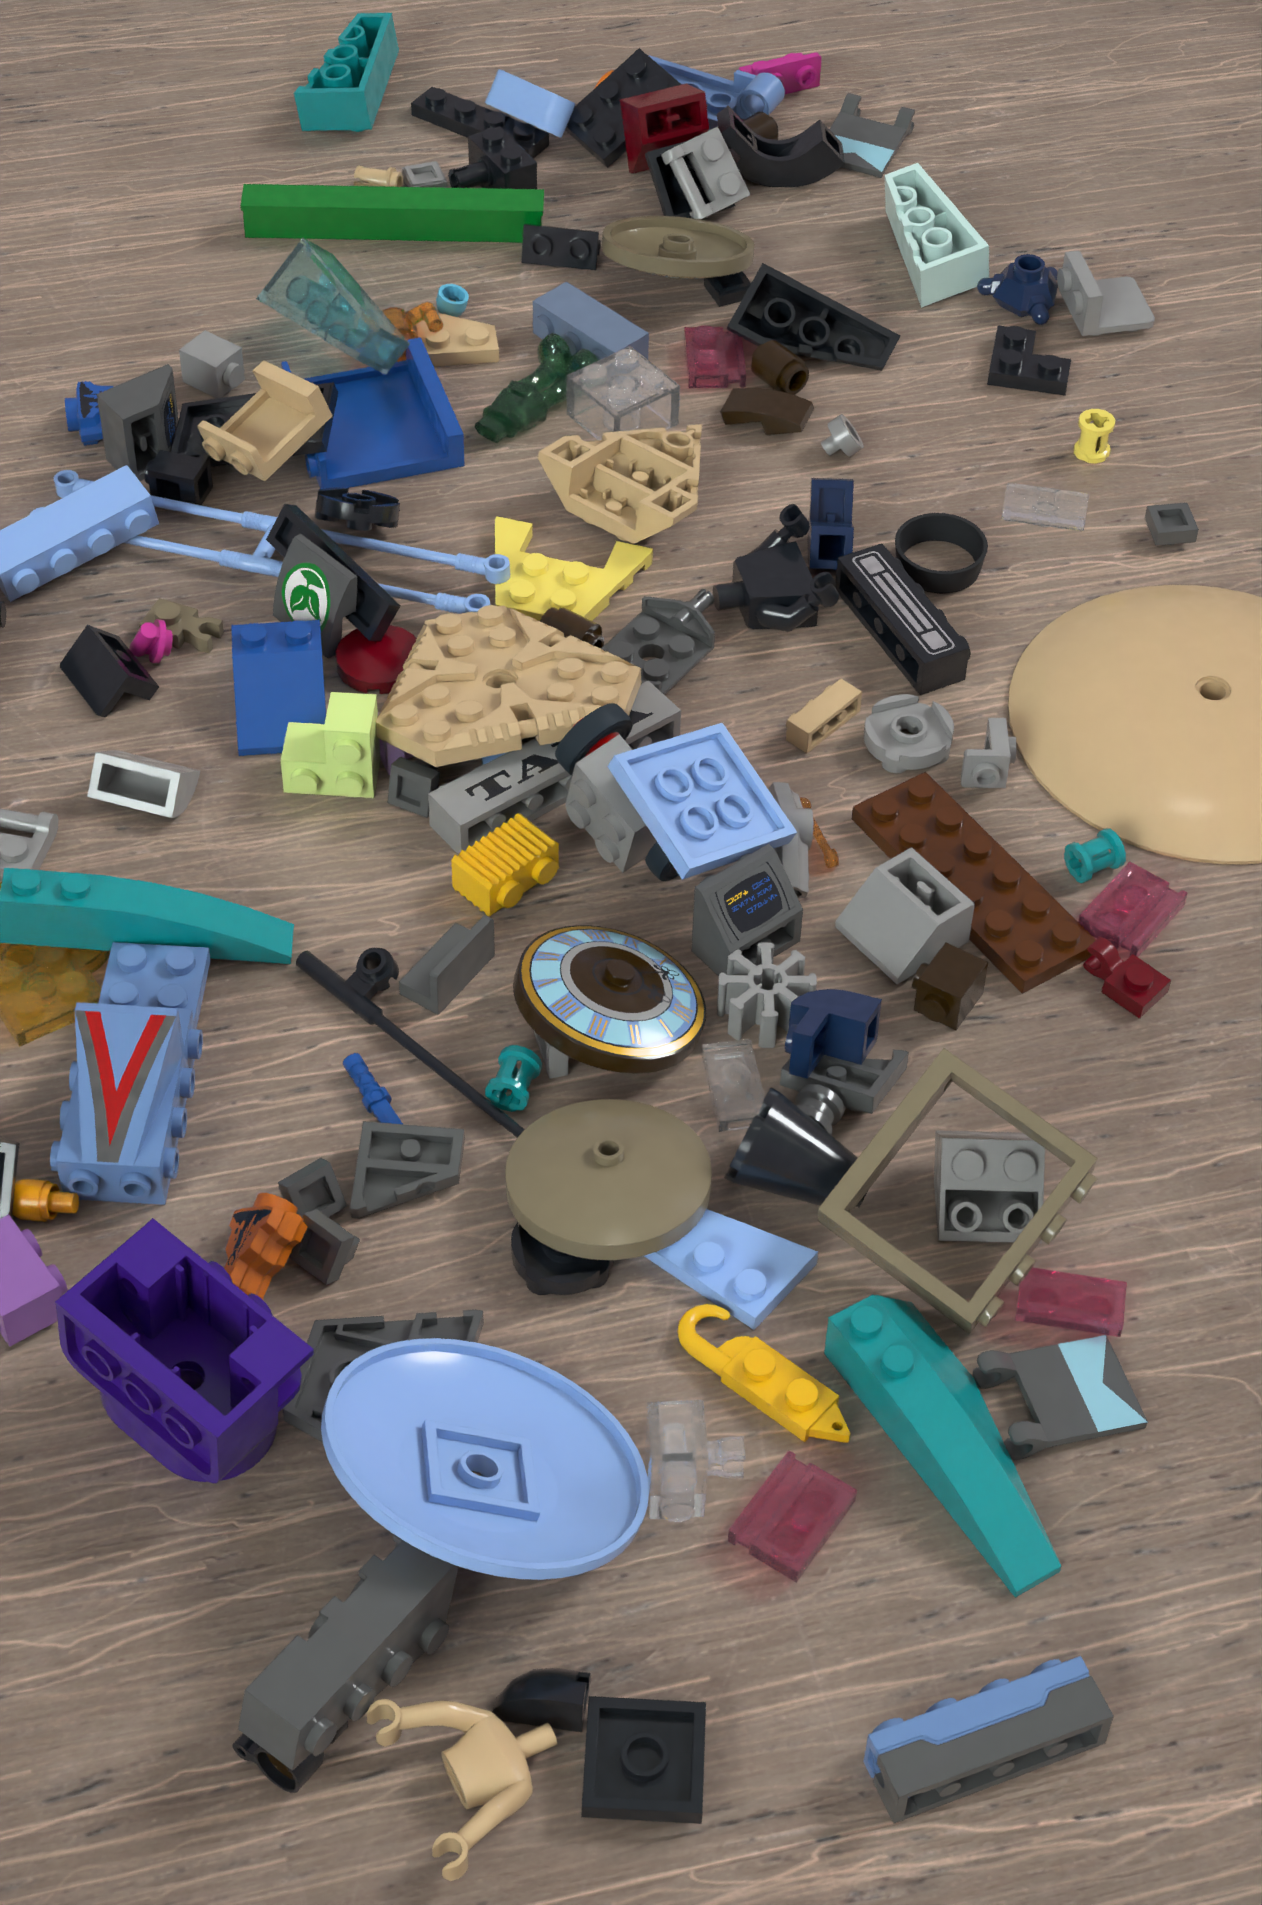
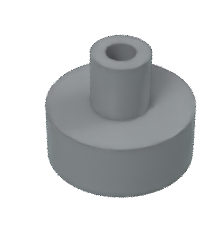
M840 414L827 424L832 435L822 441L821 445L829 456L841 449L848 457H851L864 448L857 431L843 414Z

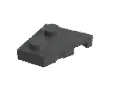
M893 1049L892 1060L865 1059L862 1065L823 1055L808 1079L789 1074V1059L781 1068L780 1086L799 1092L804 1085L819 1084L835 1092L847 1109L872 1114L907 1069L909 1052Z
M363 1121L350 1204L351 1218L359 1219L459 1184L465 1143L464 1129Z

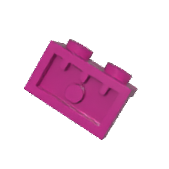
M818 52L806 55L802 53H789L784 57L768 61H756L751 65L739 67L738 70L756 76L763 72L775 75L782 82L786 95L820 86L822 57Z

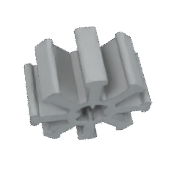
M768 942L758 943L756 965L745 958L741 950H735L728 956L727 975L721 972L718 981L717 1015L723 1017L724 1014H729L728 1034L736 1040H741L744 1032L755 1024L760 1025L759 1047L761 1048L775 1047L777 1025L788 1032L791 1002L802 994L816 991L817 987L815 973L804 976V955L797 950H792L790 957L780 965H774V944Z

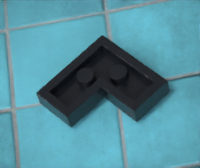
M998 325L987 385L1065 396L1071 359L1059 358L1055 355L1033 354L1036 330L1024 329L1019 326L1007 327Z

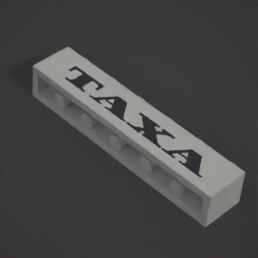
M649 680L642 683L629 714L633 727L625 740L632 750L680 735L681 710ZM535 738L523 744L521 750L508 752L486 764H482L473 771L428 793L430 826L459 855L461 850L465 851L468 845L473 846L475 841H480L482 836L486 837L489 831L493 832L496 827H501L503 822L507 823L510 817L514 818L517 813L532 821L566 803L572 775L565 771L555 757V751L560 742L540 746Z

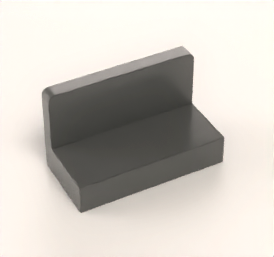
M484 915L470 930L455 923L399 981V994L439 1015L495 956L494 919Z

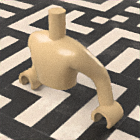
M376 1700L368 1709L367 1723L375 1724L381 1719L393 1721L389 1726L381 1728L376 1734V1741L381 1746L386 1747L397 1742L402 1734V1730L423 1726H446L465 1733L452 1747L441 1752L442 1760L448 1777L466 1810L483 1806L457 1833L447 1832L441 1834L435 1840L432 1847L433 1857H440L446 1852L459 1854L460 1857L445 1865L442 1870V1876L446 1880H457L468 1869V1851L499 1823L515 1814L530 1799L533 1785L526 1759L557 1745L554 1731L549 1723H545L515 1737L503 1721L494 1713L471 1705L441 1700L399 1708L391 1700Z

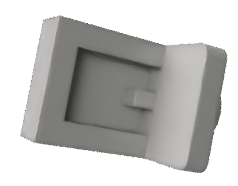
M988 718L984 749H967L964 751L960 777L962 787L1006 788L1009 764H1014L1016 760V737L1008 736L1006 718Z

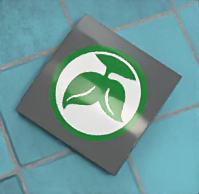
M299 534L293 538L281 566L275 589L273 616L281 622L320 620L322 653L329 659L336 655V648L342 639L343 617L356 611L357 576L305 536Z

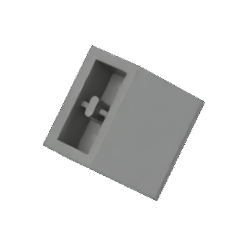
M911 847L873 870L837 918L835 927L892 981L899 984L914 975L923 962L930 964L945 942L957 948L969 942L975 903Z
M936 1130L934 1190L938 1240L1014 1243L1043 1205L1045 1148L1022 1132Z

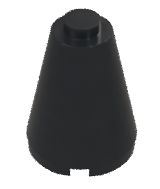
M770 1088L762 1102L763 1105L758 1115L751 1122L724 1178L735 1184L821 1206L858 1157L781 1092ZM866 1194L859 1201L856 1207L859 1208L861 1206Z

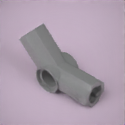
M773 782L768 790L797 831V834L790 843L774 849L798 899L806 898L809 892L808 850L811 848L813 839V811L810 808L802 807L799 794L794 793L790 789L789 783Z

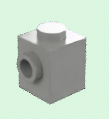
M205 330L179 349L183 382L215 398H222L245 380L242 347Z

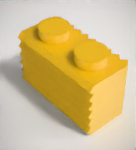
M517 813L514 818L510 817L507 823L503 822L501 827H496L493 832L489 831L486 837L482 836L480 841H475L473 846L468 845L465 851L461 850L459 855L453 856L451 860L452 886L455 891H459L461 896H465L467 901H471L474 907L478 906L479 910L484 911L487 916H491L503 907L511 908L519 902L524 892L537 883L541 885L548 883L555 876L559 869V843L522 814Z

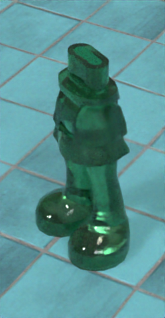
M554 333L548 334L537 347L540 363L538 368L519 381H511L498 394L494 402L484 408L483 417L475 423L476 431L481 436L498 443L504 437L513 438L518 432L535 427L537 422L546 420L548 410L554 405L577 393L588 391L602 380L603 372L599 360L592 352L586 349H581L571 355L570 348L562 337Z

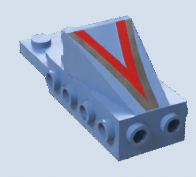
M112 942L98 1004L77 1002L75 1007L77 1061L72 1062L69 1073V1087L72 1094L70 1101L64 1100L62 1102L60 1110L62 1137L61 1141H53L50 1153V1168L52 1172H58L62 1192L77 1193L79 1200L166 1204L170 1180L176 1179L178 1174L179 1138H184L186 1134L187 1098H192L194 1094L195 1059H200L202 1054L203 1033L202 1030L197 1029L211 961L209 948Z

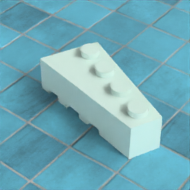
M919 163L884 175L886 213L921 308L975 288L982 278H989V245Z

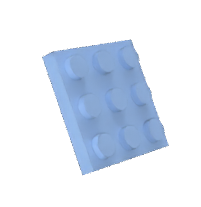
M723 723L614 755L607 766L682 880L736 862L743 855L752 854L767 844H770L773 848L786 845L797 834V831Z

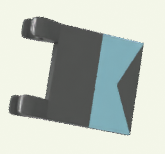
M848 93L840 113L829 129L842 143L845 165L842 168L882 178L905 137L911 134L914 129L912 118L915 115V110L901 107L894 126L860 117L861 109L858 108V105L861 101V96Z
M1107 1335L1013 1353L990 1350L978 1355L977 1363L979 1367L973 1370V1376L977 1385L982 1389H988L1015 1377L1035 1423L1020 1421L1013 1423L1009 1427L1008 1434L1010 1438L1004 1440V1444L1013 1460L1027 1458L1045 1448L1146 1428L1148 1421Z

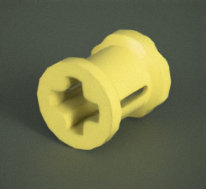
M1085 410L1079 416L1078 425L1081 433L1080 439L1074 444V454L1078 459L1084 460L1087 463H1101L1110 455L1108 438L1115 428V418L1105 410Z

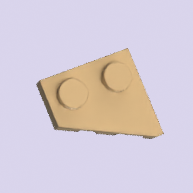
M414 309L416 337H421L434 367L499 362V347L495 325L423 309Z

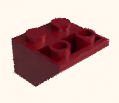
M687 83L620 99L628 168L631 174L649 170L644 155L646 152L689 141L709 130L705 91Z

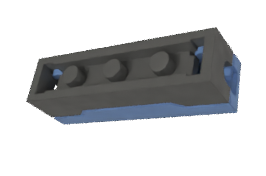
M1081 1656L1065 1662L1053 1659L1037 1666L1030 1675L1009 1682L1008 1679H998L984 1686L976 1695L960 1701L954 1698H947L933 1704L922 1715L906 1721L902 1718H893L881 1723L872 1733L868 1734L863 1762L871 1778H874L873 1783L894 1824L1106 1743L1114 1716L1093 1677L1089 1676V1670Z

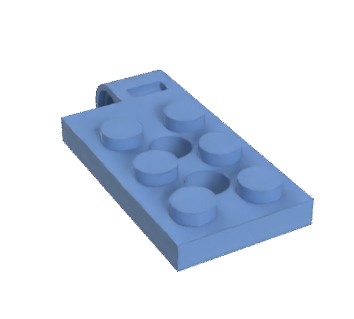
M648 55L681 84L687 83L705 91L709 130L718 126L717 113L728 105L741 119L745 120L757 112H764L770 115L785 96L782 82L771 73L763 72L756 76L736 70L734 81Z

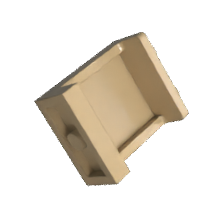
M263 360L253 370L261 389L220 428L204 420L197 425V428L204 439L202 442L203 448L213 459L217 461L223 459L232 464L240 473L244 475L250 473L266 481L332 417V414L319 386Z

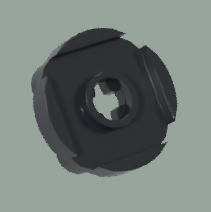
M337 487L318 490L315 507L316 519L323 521L347 520V528L360 531H370L372 523L381 527H398L400 503L393 496L368 490H362V494L348 493L349 488Z
M518 1222L512 1231L511 1255L513 1265L518 1274L526 1280L527 1288L532 1293L537 1295H571L591 1288H599L607 1282L609 1270L614 1260L586 1259L557 1252L531 1236L520 1224L518 1226Z

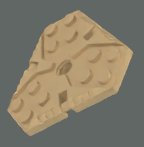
M503 605L484 606L478 612L442 614L436 619L425 621L403 665L404 670L398 675L396 683L393 685L377 717L376 737L435 767L521 750V739L535 736L540 746L560 742L579 720L606 704L615 703L619 705L629 716L641 685V668L570 635L566 638L560 630Z

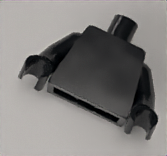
M790 504L781 511L779 519L784 527L780 531L775 529L757 548L747 555L735 559L733 562L732 582L713 586L716 609L720 611L739 607L746 626L752 630L777 629L790 632L795 628L817 626L819 605L831 607L838 602L837 582L829 572H822L812 578L797 542H789L791 537L800 538L805 536L810 528L809 521L795 504Z

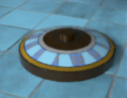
M592 925L565 926L550 930L535 938L525 948L514 975L513 993L519 1011L530 1027L558 1051L596 1068L632 1074L651 1073L668 1069L682 1062L692 1053L705 1026L706 1004L693 976L666 951L647 940L624 931Z

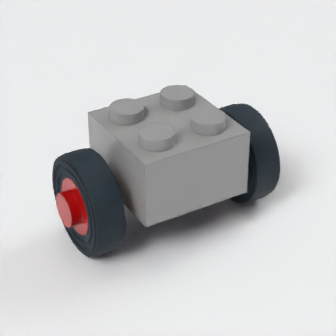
M615 703L606 704L579 720L564 736L555 751V757L560 765L572 775L565 804L567 814L578 828H585L595 840L596 848L603 859L609 863L614 862L622 873L645 858L648 868L659 880L669 881L679 876V874L607 767L614 755L632 750L625 740L632 730L633 723L619 705Z

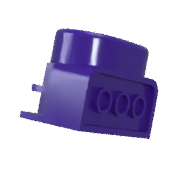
M154 1218L55 1301L61 1349L70 1364L100 1391L103 1407L110 1419L172 1473L193 1481L218 1483L219 1481L236 1477L254 1467L266 1455L276 1436L278 1412L299 1392L302 1381L300 1367L314 1355V1349L276 1319L268 1305L259 1296L252 1293L249 1295L244 1293L232 1283L231 1277L221 1265L214 1261L206 1262Z

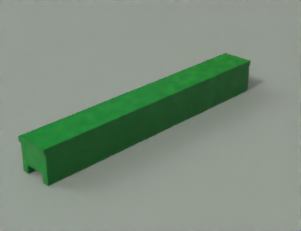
M244 184L240 208L243 211L245 238L523 243L524 224L542 226L544 189Z

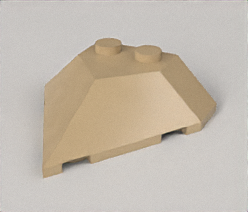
M702 424L687 425L686 432H667L665 427L603 433L602 440L583 441L579 435L563 436L540 450L538 460L566 511L582 518L588 524L596 525L616 535L622 541L635 544L673 526L697 510Z

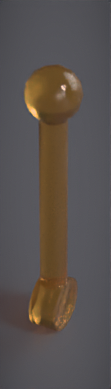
M800 797L802 807L811 809V802L805 797ZM813 817V836L823 852L827 868L837 867L839 865L837 852L834 848H830Z

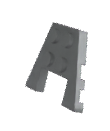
M476 1309L463 1310V1316L437 1318L436 1312L417 1313L414 1320L385 1322L384 1316L315 1320L307 1340V1344L314 1349V1355L300 1367L302 1374L300 1390L283 1408L284 1421L323 1442L321 1420L329 1390L337 1376L353 1360L380 1346L405 1340L441 1338L478 1343L484 1324L483 1311Z

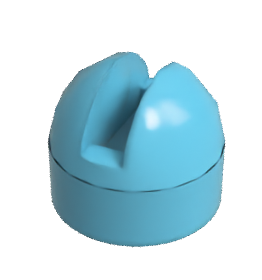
M455 284L442 285L438 290L436 298L437 310L441 314L445 313L454 317L461 316L466 309L469 299L467 291Z

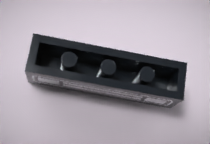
M883 543L838 557L836 590L839 596L919 695L965 680L967 664L971 656L967 640L963 636H959L947 621L943 611L934 606L925 595L922 586L913 581L904 570L901 561L893 557Z

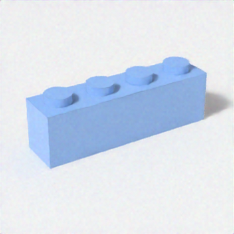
M125 465L0 530V589L8 600L12 602L158 525L159 521L151 495L131 469Z

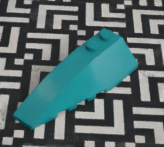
M4 868L0 889V943L111 951L112 942L209 948L210 958L291 964L294 924L252 908L202 893L140 880L96 874Z
M872 1294L828 1317L824 1349L825 1356L1013 1596L1016 1598L1059 1573L1062 1567L974 1378L914 1304L909 1301Z

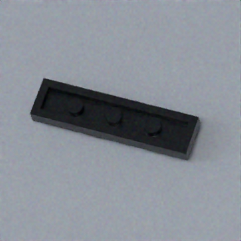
M431 87L411 102L412 116L467 138L468 136L483 132L485 129L501 126L533 159L549 146L548 132L535 128L531 124L505 116L501 112L477 105L473 101L447 93L440 88Z
M284 504L266 540L285 558L293 538L302 534L357 576L356 611L345 616V618L369 641H381L401 605L299 507Z

